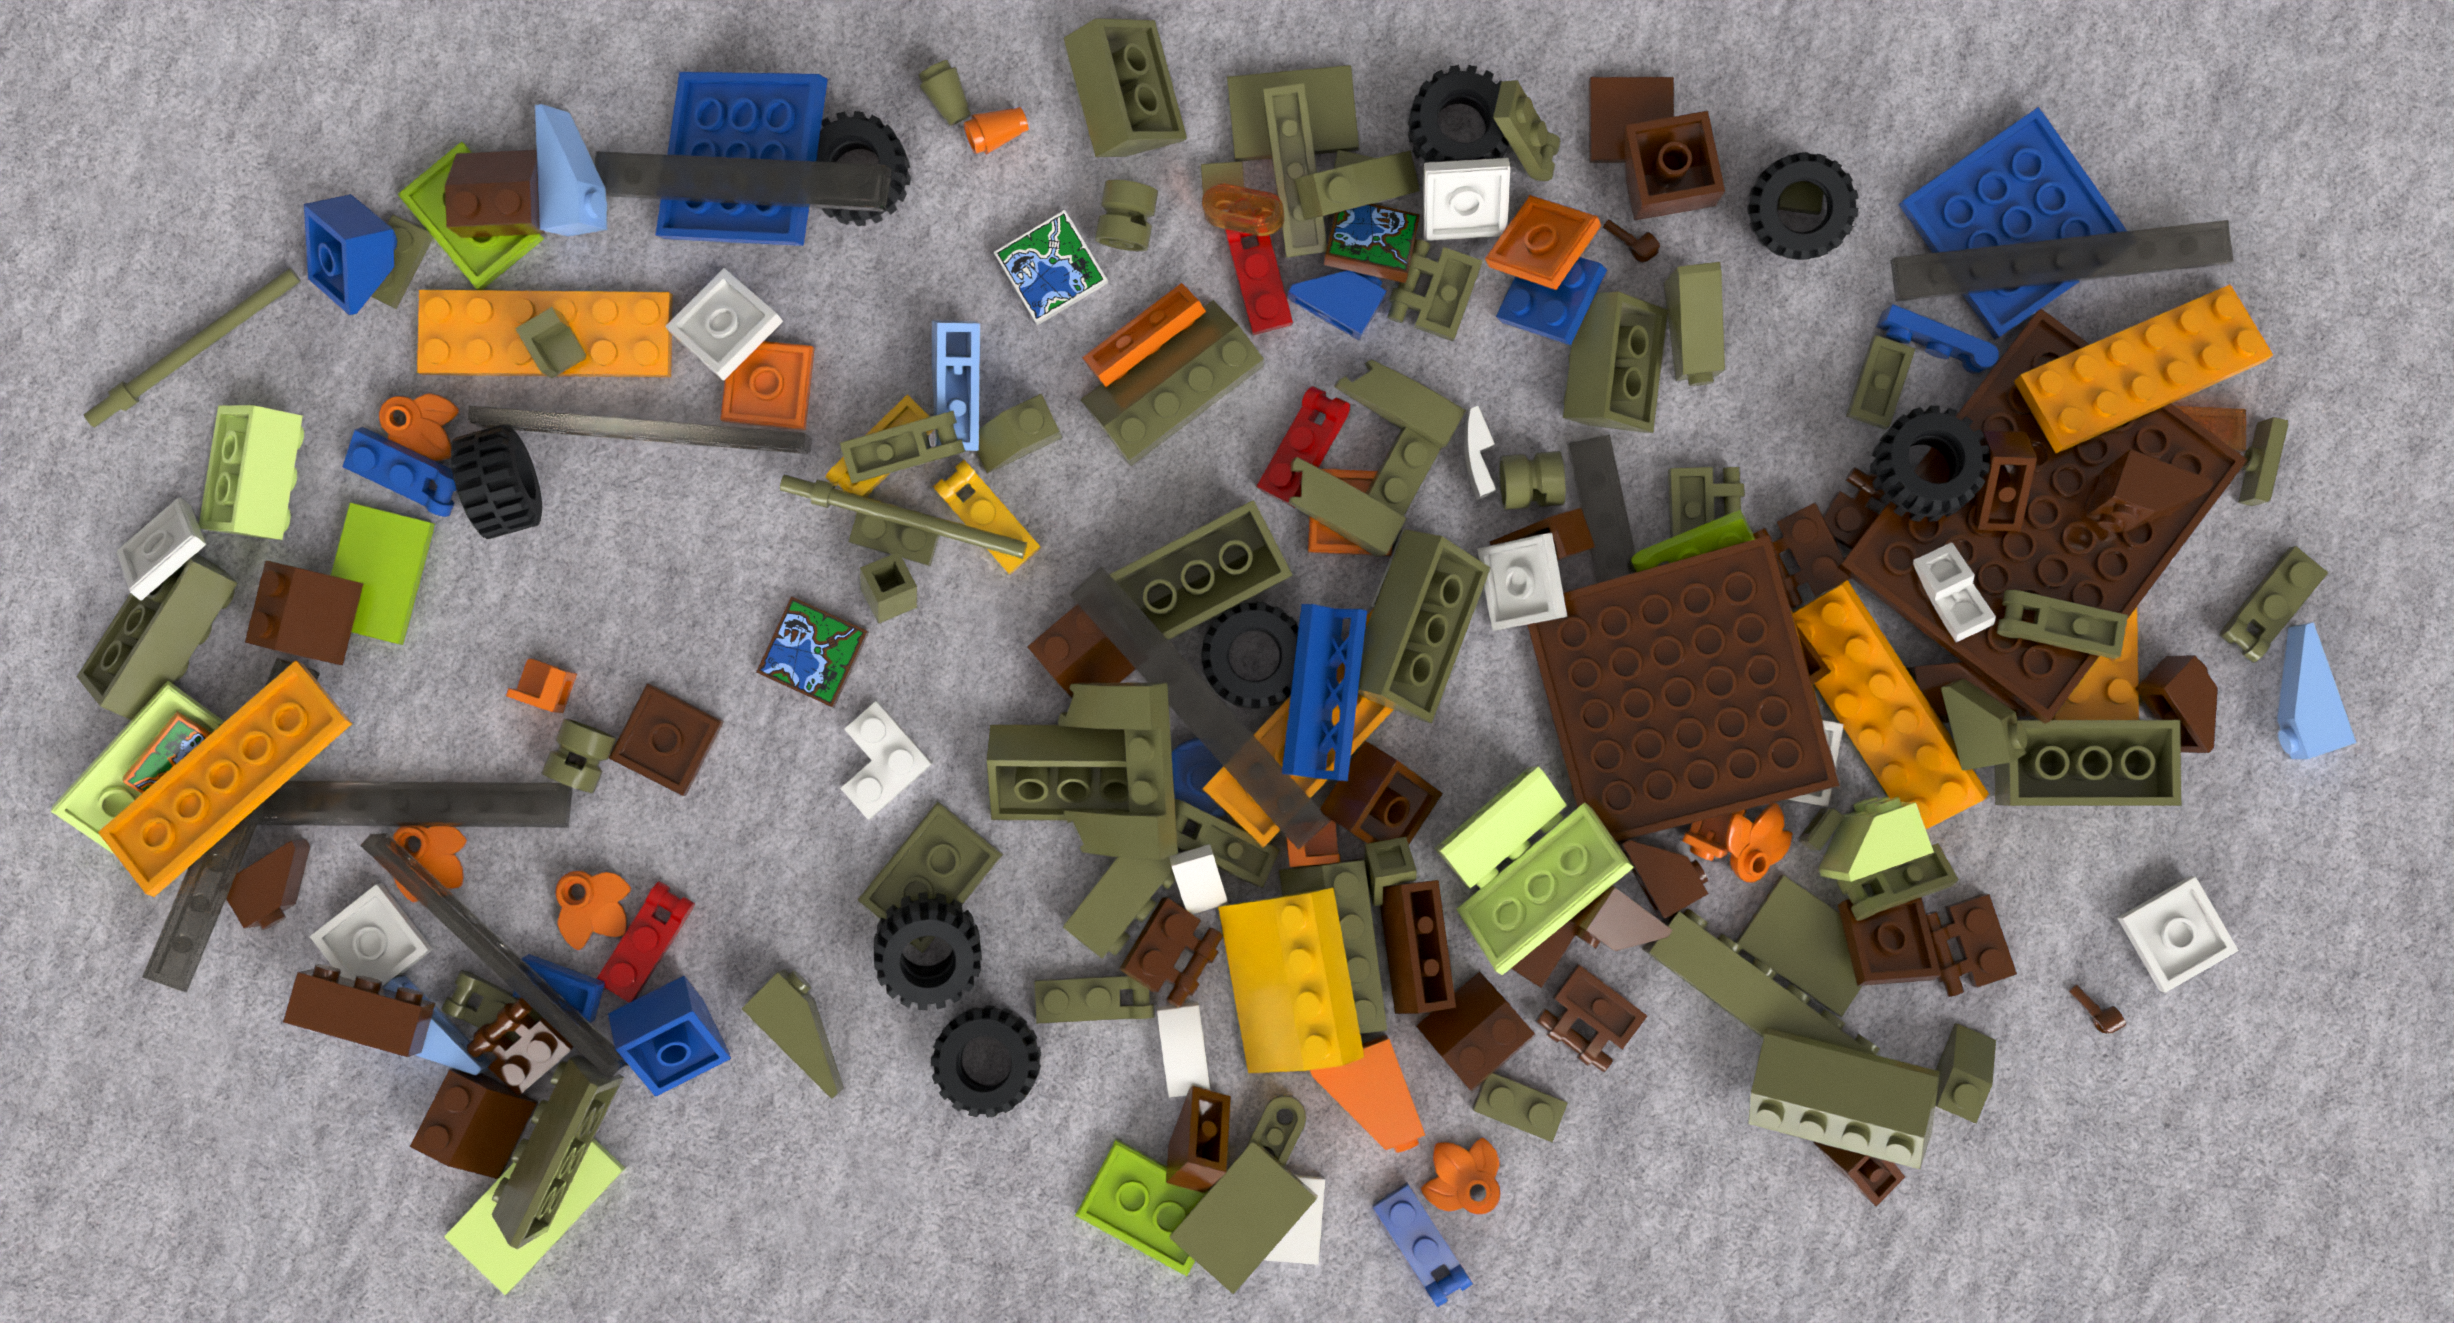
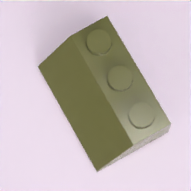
M1095 18L1063 38L1095 157H1127L1179 143L1187 139L1155 20Z
M1619 291L1595 294L1571 345L1563 418L1588 426L1643 433L1654 432L1667 309Z

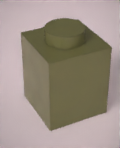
M899 552L860 567L861 591L878 624L917 608V585Z

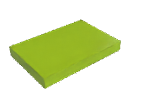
M461 141L400 191L398 196L477 290H483L545 238L541 234L461 238L446 227L445 184L457 153H472L467 145Z
M354 503L349 504L331 576L364 583L351 633L404 645L435 527L434 523Z
M1116 1139L1075 1216L1177 1272L1188 1276L1195 1260L1171 1240L1169 1236L1210 1189L1205 1193L1166 1183V1165Z

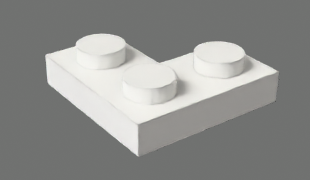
M875 701L845 728V731L872 761L840 789L868 820H871L933 763L881 704Z

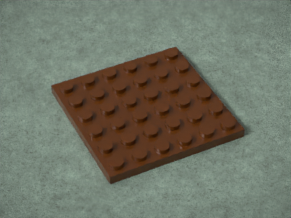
M1771 535L1564 592L1567 617L1527 625L1577 808L1584 802L1588 804L1615 842L1840 786Z

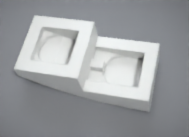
M1479 406L1469 410L1466 415L1464 428L1465 461L1476 500L1489 496L1496 490L1481 456V453L1491 450L1495 443Z
M1952 542L1914 560L1913 565L1921 583L1955 642L1994 625L1996 616L1974 586L1975 575Z
M1210 844L1169 857L1183 903L1188 912L1196 914L1229 904Z
M1199 1001L1183 1003L1181 1008L1174 1005L1157 1007L1169 1098L1186 1096L1192 1086L1210 1090Z

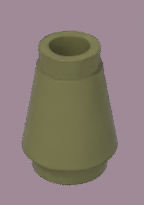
M948 60L938 62L918 74L922 82L919 87L943 118L947 120L949 126L955 125L972 115L968 109L969 106L957 68H952Z

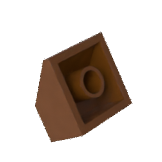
M1708 111L1625 125L1626 184L1634 221L1717 205L1725 192Z
M537 150L457 153L455 155L445 184L446 227L461 238L545 234V231L540 230Z
M2130 449L2102 470L2086 517L2097 520L2098 526L2105 530L2118 533L2127 532L2181 509L2210 490L2214 480Z
M266 560L249 621L245 643L343 666L364 583Z
M1092 592L1027 646L1071 698L1074 695L1069 689L1071 684L1120 683L1148 659L1144 653L1141 654L1137 644Z
M1364 741L1350 763L1348 781L1337 782L1319 809V812L1367 844L1406 837L1408 844H1410L1443 793L1397 759L1369 742Z
M1480 971L1454 993L1456 1008L1433 1011L1416 1026L1470 1091L1478 1087L1536 1036L1532 1029Z
M452 1068L448 1071L410 1147L448 1167L499 1179L539 1102L524 1094L518 1096L508 1086L483 1073L473 1075Z

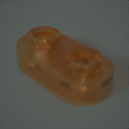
M1218 184L1208 189L1202 198L1205 219L1215 227L1257 236H1267L1277 232L1285 221L1281 199L1270 192L1231 184Z

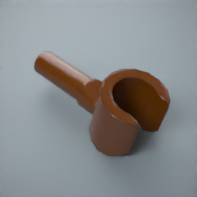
M1608 219L1605 222L1603 228L1623 241L1638 262H1647L1659 253L1660 243L1650 232H1646L1637 240L1632 234Z
M2077 984L2069 990L2088 1010L2099 1032L2105 1034L2114 1033L2126 1025L2124 1017L2115 1006L2102 1011L2098 1004Z

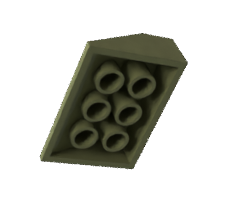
M580 1055L570 1057L568 1062L563 1060L558 1065L551 1079V1084L555 1085V1088L549 1100L543 1099L536 1108L531 1123L536 1124L529 1140L523 1138L512 1157V1162L516 1163V1166L509 1179L504 1177L492 1197V1201L497 1204L491 1215L509 1246L519 1249L548 1232L624 1076Z

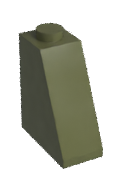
M1712 262L1678 266L1663 283L1666 308L1668 310L1676 381L1688 380L1689 386L1711 384L1714 382L1713 377L1718 376L1725 370L1721 263Z

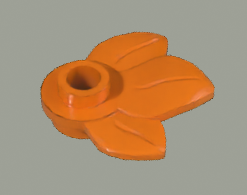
M424 394L414 400L406 396H395L386 400L381 406L379 421L382 428L388 433V439L427 458L439 461L451 458L452 445L442 426L454 419L460 411L454 403L436 394ZM396 410H400L406 415L404 425L395 422L393 415Z
M1775 802L1769 803L1753 823L1737 813H1733L1730 818L1726 833V848L1731 853L1730 865L1739 879L1745 882L1753 883L1760 880L1767 873L1770 865L1779 862L1785 856L1791 845L1793 833L1783 830L1784 815L1779 805Z
M409 823L397 829L392 837L391 848L394 856L397 858L393 877L401 893L414 903L420 900L429 883L445 889L461 887L464 878L463 867L455 853L467 843L466 837L455 827L446 824L427 828L419 823ZM413 836H416L421 843L419 850L413 852L408 845L409 840Z
M572 871L561 877L556 886V899L562 907L557 925L565 941L574 949L581 950L588 942L593 931L609 937L623 936L627 931V916L619 901L623 900L632 889L621 876L611 872L592 876L584 871ZM575 884H580L585 889V895L580 900L572 895V888Z
M1485 1138L1477 1140L1469 1151L1454 1143H1437L1434 1147L1433 1161L1439 1177L1432 1179L1421 1187L1424 1197L1437 1208L1447 1212L1464 1208L1470 1213L1482 1215L1494 1210L1501 1196L1500 1186L1495 1179L1500 1165L1495 1148ZM1481 1184L1486 1189V1196L1482 1201H1475L1472 1198L1471 1190L1475 1185Z

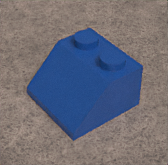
M351 194L304 204L308 280L348 315L357 314L394 268V250L397 248L396 234L390 225L385 223Z
M685 976L608 1013L615 1050L655 1097L731 1059L729 1050L703 998Z

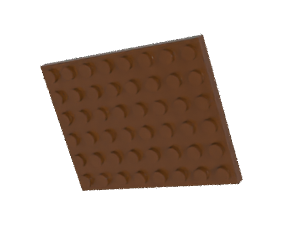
M2040 309L2033 315L1956 414V418L1960 420L1967 416L1974 421L1969 426L1973 432L1980 429L1982 433L1983 431L2027 433L2037 456L2021 532L1977 530L1976 494L1953 515L1947 518L1943 515L1938 521L1932 522L1928 521L1927 516L1920 522L1910 520V512H1906L1901 517L1894 513L1897 506L1890 502L1883 508L1838 568L2046 724L2052 720L2099 656L1997 634L1999 619H2004L2006 606L2002 605L2005 590H2019L2126 614L2129 618L2248 459L2171 403L2056 454L2014 381L2020 374L2090 344L2043 309ZM1933 447L1929 449L1914 469V472L1921 479L1930 483L1942 484L1947 483L1949 480L1950 470L1948 462L1942 453ZM2130 449L2214 480L2210 490L2181 509L2127 532L2118 533L2105 530L2098 526L2097 520L2086 517L2102 470ZM1951 542L1974 573V586L1996 616L1994 625L1958 642L1954 641L1939 617L1913 565L1915 559ZM2023 610L2022 621L2033 624L2035 611Z

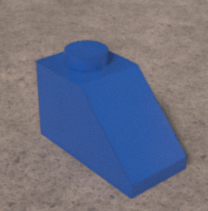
M1346 270L1293 284L1288 292V300L1359 341L1384 300L1386 290L1381 288L1382 281L1377 277Z

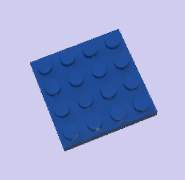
M679 72L655 235L668 240L804 246L828 79L820 74Z
M2039 107L1898 204L1994 340L2004 335L2136 243Z

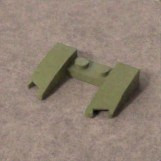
M1371 359L1364 363L1367 369L1370 370L1352 383L1345 376L1338 380L1334 386L1401 428L1367 492L1364 493L1316 466L1295 457L1291 462L1290 471L1302 472L1301 497H1290L1289 504L1372 555L1380 557L1386 555L1407 519L1404 517L1407 509L1439 451L1447 446L1466 410L1413 379Z
M1167 682L1071 684L1069 689L1074 695L1068 712L1060 714L1058 726L1124 729L1129 810L1074 808L1064 810L1067 822L1074 823L1084 844L1080 847L1083 853L1112 857L1156 860L1178 854Z

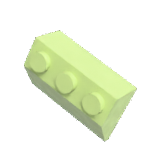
M218 405L199 519L200 529L264 539L283 540V534L288 529L291 518L290 510L288 509L290 491L293 490L297 481V470L295 468L296 454L304 439V429L301 426L302 415L255 405Z
M1539 766L1528 767L1434 849L1466 887L1471 888L1477 884L1481 889L1499 874V871L1496 869L1499 863L1506 857L1514 861L1531 846L1527 839L1541 829L1545 834L1563 819L1559 812L1567 805Z
M1876 796L1853 804L1855 811L1844 815L1845 818L1837 827L1818 870L1821 877L1852 882L1934 853L1916 802H1901L1899 797L1892 799L1883 797L1878 799Z

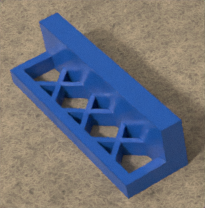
M1301 604L1282 774L1348 781L1367 610L1339 609L1315 604ZM1343 619H1351L1349 636L1343 641L1341 637ZM1343 662L1345 675L1339 684L1336 679L1337 668ZM1338 704L1340 719L1334 726L1331 721L1332 711ZM1333 747L1336 753L1334 771L1326 770L1327 754Z

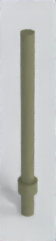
M289 268L130 382L125 383L122 381L108 391L109 396L83 414L84 418L95 428L120 409L127 411L139 402L138 397L297 285L301 282L300 278Z
M785 474L781 479L780 491L811 499V504L825 508H829L830 505L1022 559L1026 552L1027 542L835 489V484L819 479L814 483Z

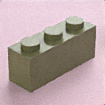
M1118 857L1064 924L1063 928L1103 959L1108 951L1116 956L1131 937L1125 932L1134 918L1142 923L1157 904L1151 898L1161 885L1169 889L1176 879L1170 858L1156 860Z

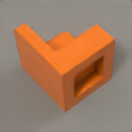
M528 659L517 689L508 688L506 697L550 712L564 713L577 674L535 659Z
M1333 820L1285 825L1289 867L1340 863L1336 823Z

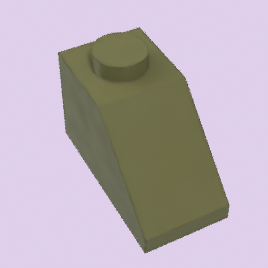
M1042 394L1003 411L979 428V451L977 453L988 474L1063 438Z
M1964 678L1941 687L1962 771L2011 763L2026 754V731L2024 726L2018 723L2015 711Z
M1954 1024L1936 1068L1937 1071H1940L1936 1107L1977 1124L1993 1085L1995 1039L1960 1024Z

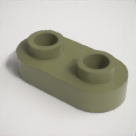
M1290 1095L1274 1097L1265 1107L1247 1146L1254 1139L1262 1147H1270L1274 1151V1157L1285 1166L1305 1126L1306 1112L1303 1104L1297 1098ZM1284 1108L1289 1109L1293 1113V1119L1286 1124L1281 1123L1277 1119L1278 1111Z

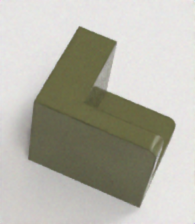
M553 307L515 328L539 370L550 378L556 377L587 357L563 314Z
M1406 837L1365 844L1364 861L1368 889L1373 905L1378 906L1383 904L1384 886L1415 881L1417 870Z

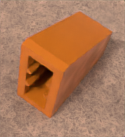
M1387 1035L1363 1043L1364 1058L1344 1066L1310 1070L1312 1077L1385 1150L1394 1148L1395 1153L1409 1150L1419 1145L1417 1138L1425 1136L1392 1044Z

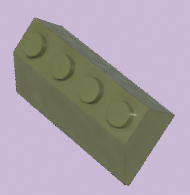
M1214 300L1204 306L1206 313L1196 319L1189 328L1180 331L1164 343L1157 352L1148 355L1128 370L1125 376L1115 380L1107 387L1100 384L1080 399L1130 466L1134 465L1264 367L1263 356L1240 326Z
M1252 500L1103 577V580L1141 654L1286 580L1293 576L1255 501Z
M1404 529L1365 629L1358 694L1375 703L1424 722L1432 723L1491 567L1443 536Z
M196 553L142 601L132 593L129 594L76 677L100 707L132 720L167 681L173 684L175 680L182 678L187 671L189 658L196 647L203 644L209 637L214 619L221 609H225L231 603L235 593L234 588L238 583L225 570Z
M2018 720V723L2024 726L2027 735L2026 754L2011 763L1995 765V805L2182 806L2180 720H2051L2046 724L2040 720Z
M990 725L987 773L991 820H1066L1064 810L1069 808L1129 810L1124 729L1077 728L1058 725Z
M1364 859L1279 869L1282 896L1334 888L1360 1034L1386 1031V1016Z
M1767 1028L1751 1090L1748 1124L1921 1169L1932 1134L1940 1071Z

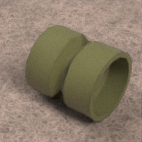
M1117 179L1105 181L1101 205L1106 210V214L1099 216L1095 241L1120 250L1147 251L1152 225L1147 222V218L1155 214L1158 190L1133 181Z
M1560 451L1536 453L1531 460L1525 454L1500 456L1499 480L1504 510L1528 508L1532 501H1536L1539 507L1561 506L1565 504V471Z
M564 718L555 739L559 744L558 750L550 751L541 773L567 786L594 793L603 772L598 766L599 762L608 760L616 737L581 722ZM573 752L586 757L585 765L581 766L568 761L570 753Z

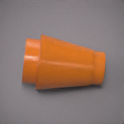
M1021 107L973 114L971 120L964 122L966 137L975 154L984 151L987 155L1021 135V133L1029 130L1026 116Z

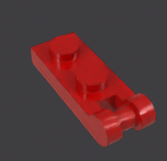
M1264 212L1251 214V219L1236 222L1235 219L1223 221L1227 243L1252 336L1293 325ZM1256 235L1258 246L1243 250L1240 238Z
M1315 386L1310 387L1303 396L1301 409L1256 487L1265 494L1295 508L1289 504V498L1301 497L1302 472L1290 471L1292 460L1298 457L1319 468L1348 417L1350 404L1337 397L1332 400L1326 397L1325 391ZM1320 412L1325 414V420L1322 425L1314 423Z
M658 881L651 889L645 903L596 978L604 981L606 989L628 1003L637 999L695 906V903L685 896L680 899L670 893V887L661 881ZM660 906L671 913L667 923L655 916Z

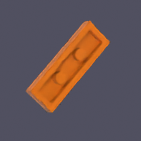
M1181 283L1082 358L1102 384L1107 387L1115 380L1125 376L1128 370L1148 355L1157 352L1164 343L1180 331L1189 328L1206 311L1200 301Z

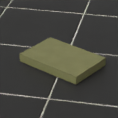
M1351 65L1227 76L1235 162L1272 159L1262 90L1264 88L1305 83L1314 154L1337 153V150L1347 152L1358 151L1359 140Z
M937 802L858 898V901L880 919H887L886 910L893 904L899 909L902 898L910 896L912 901L919 900L918 893L928 892V899H935L936 894L940 893L946 895V903L950 904L953 899H956L963 905L1004 854L943 804ZM922 936L912 940L910 944L921 953H924L936 936Z
M1780 875L1735 942L1742 947L1743 951L1760 960L1778 975L1842 1017L1862 986H1857L1840 913L1785 875Z
M1253 1139L1230 1165L1226 1174L1210 1188L1170 1234L1169 1238L1234 1294L1316 1201L1318 1195Z

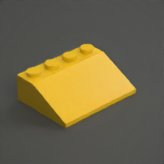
M1334 888L1219 906V915L1248 1073L1323 1069L1344 1066L1364 1058Z

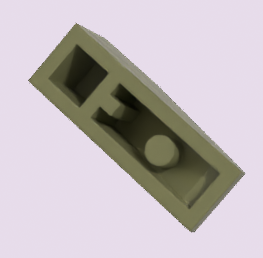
M1411 150L1295 179L1304 220L1420 191Z
M785 969L781 970L746 1003L742 1010L833 1099L844 1089L816 1001L808 993L811 986L798 972L793 970L789 974Z

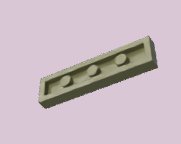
M1305 83L1264 88L1262 91L1286 258L1326 252L1327 242L1323 216L1304 220L1295 182L1296 178L1317 173Z

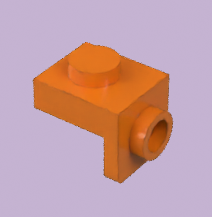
M1747 809L1733 813L1745 816ZM1733 813L1693 822L1690 830L1684 834L1682 841L1691 845L1689 850L1691 853L1706 860L1713 861L1714 857L1722 858L1728 855L1726 833Z

